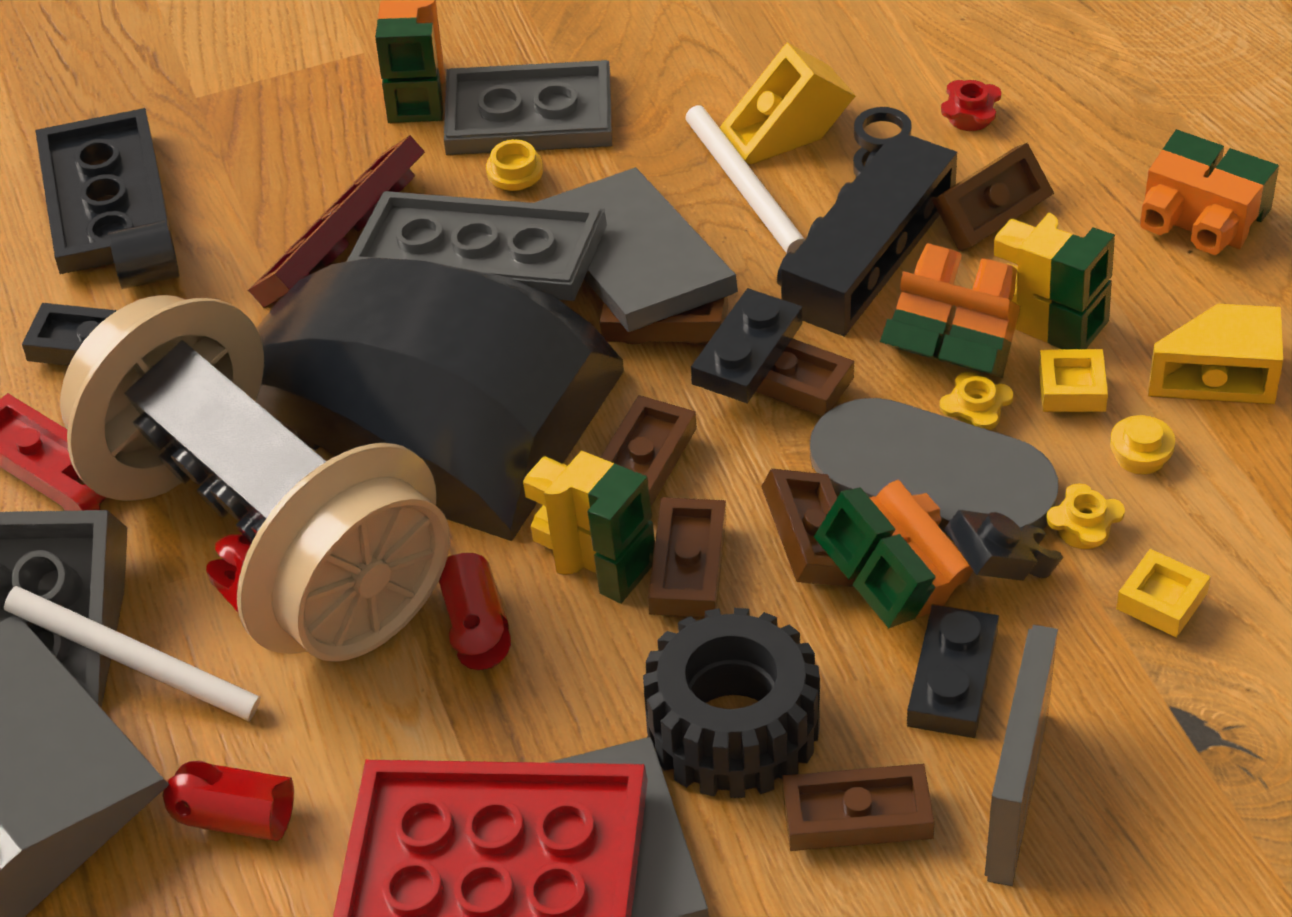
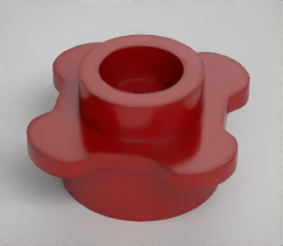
M955 80L947 85L946 92L949 97L948 101L941 104V113L944 117L948 118L954 127L964 131H978L986 128L996 118V110L993 107L995 102L1001 99L1002 92L999 87L993 84L985 85L977 80Z

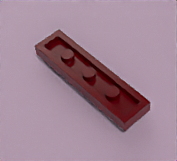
M409 135L383 152L254 283L248 291L263 308L284 296L299 280L311 275L310 271L319 262L326 266L335 260L350 244L344 236L353 227L358 232L366 226L383 192H400L412 181L415 174L411 171L410 167L425 153L413 137Z

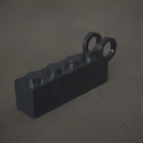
M875 107L857 116L854 122V138L861 148L855 153L853 159V172L856 179L852 183L847 182L844 184L833 207L824 217L820 216L815 219L805 241L795 253L789 252L784 257L777 273V284L781 286V299L802 306V321L843 337L846 336L940 214L932 199L956 185L957 151L911 136V120L900 110L890 107ZM886 121L896 124L902 131L894 137L880 139L868 135L864 129L871 123Z

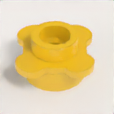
M964 372L956 377V387L951 394L945 395L940 399V410L945 416L951 417V419L992 430L1000 421L1001 408L1012 403L1013 391L1006 384L995 385L991 380L979 376L977 373Z
M1078 483L1068 486L1065 492L1066 498L1059 506L1051 507L1047 512L1048 525L1052 529L1058 530L1059 536L1065 543L1078 549H1093L1107 541L1111 525L1123 520L1125 508L1119 500L1105 499L1099 492L1091 490L1088 485Z

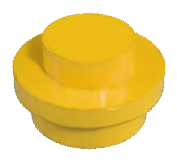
M503 141L497 144L491 151L490 158L486 163L487 178L494 186L508 191L524 190L534 185L541 178L543 173L542 159L535 152L534 147L526 141Z
M1135 415L1122 419L1113 427L1110 447L1116 461L1123 469L1135 474H1151L1160 470L1172 457L1175 448V435L1165 422L1151 416Z

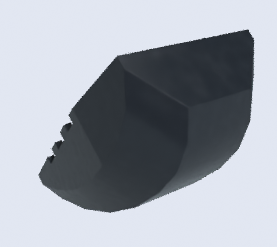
M372 257L331 264L299 280L290 291L278 300L257 327L263 345L264 369L260 390L255 402L275 419L295 430L297 437L315 451L322 447L337 456L356 447L375 443L397 444L412 450L429 467L436 486V506L442 511L447 520L513 541L538 503L525 497L523 485L525 476L542 457L546 456L562 464L565 462L623 374L624 367L623 359L593 324L550 294L509 277L422 260Z

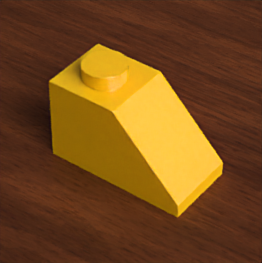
M787 42L719 128L745 162L754 164L822 139L856 95L828 64Z
M1217 303L1156 342L1153 350L1148 396L1275 404L1283 365L1281 307Z

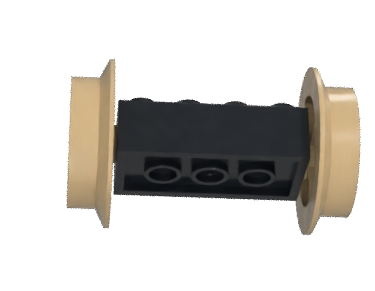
M161 295L137 300L114 312L101 322L81 344L70 362L62 384L60 397L61 415L68 430L67 443L70 461L79 478L96 493L110 499L122 501L156 497L167 493L182 482L186 484L190 479L197 485L201 484L196 491L202 499L222 518L230 513L239 521L236 524L237 529L251 543L239 577L237 607L241 623L246 632L259 645L268 650L285 654L309 652L321 660L344 661L359 657L378 648L404 628L423 607L436 587L445 567L450 545L448 522L445 515L436 506L434 478L424 460L412 450L391 443L359 446L343 452L328 461L320 457L255 402L260 390L264 369L262 341L256 326L250 318L228 302L211 298L185 300L176 296Z

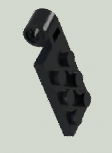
M142 108L35 130L54 256L59 274L114 263L121 289L179 278L180 274L146 109ZM98 160H108L102 164L89 165ZM107 195H114V196H115V197H113V198H111V199H109V200H106V201H95V200H97L98 198L103 197V196H107Z

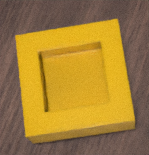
M1103 349L1040 350L1039 377L1043 412H1106L1108 389Z
M1149 549L1119 590L1116 609L1177 638L1208 594L1211 576Z

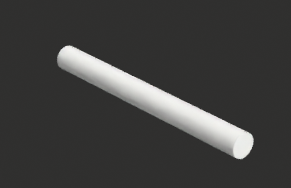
M700 105L689 109L685 117L687 123L786 254L789 252L795 253L805 241V238L706 109Z
M13 587L4 604L5 611L246 721L252 719L258 708L260 696L21 587Z

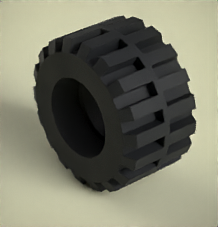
M719 608L705 611L704 619L696 621L690 616L678 622V633L666 631L657 640L658 651H650L645 662L646 674L643 675L647 737L652 739L661 768L664 771L674 769V780L686 788L693 782L700 784L701 794L715 797L718 790L730 791V798H745V790L757 788L761 795L774 790V780L777 778L782 779V775L798 774V762L806 764L809 762L814 753V741H818L820 729L819 666L815 665V653L810 644L800 643V632L790 624L779 628L777 626V617L765 612L759 618L750 616L749 609L734 608V614L721 615ZM729 695L745 696L758 701L753 705L738 709H724L707 704V702L715 698Z

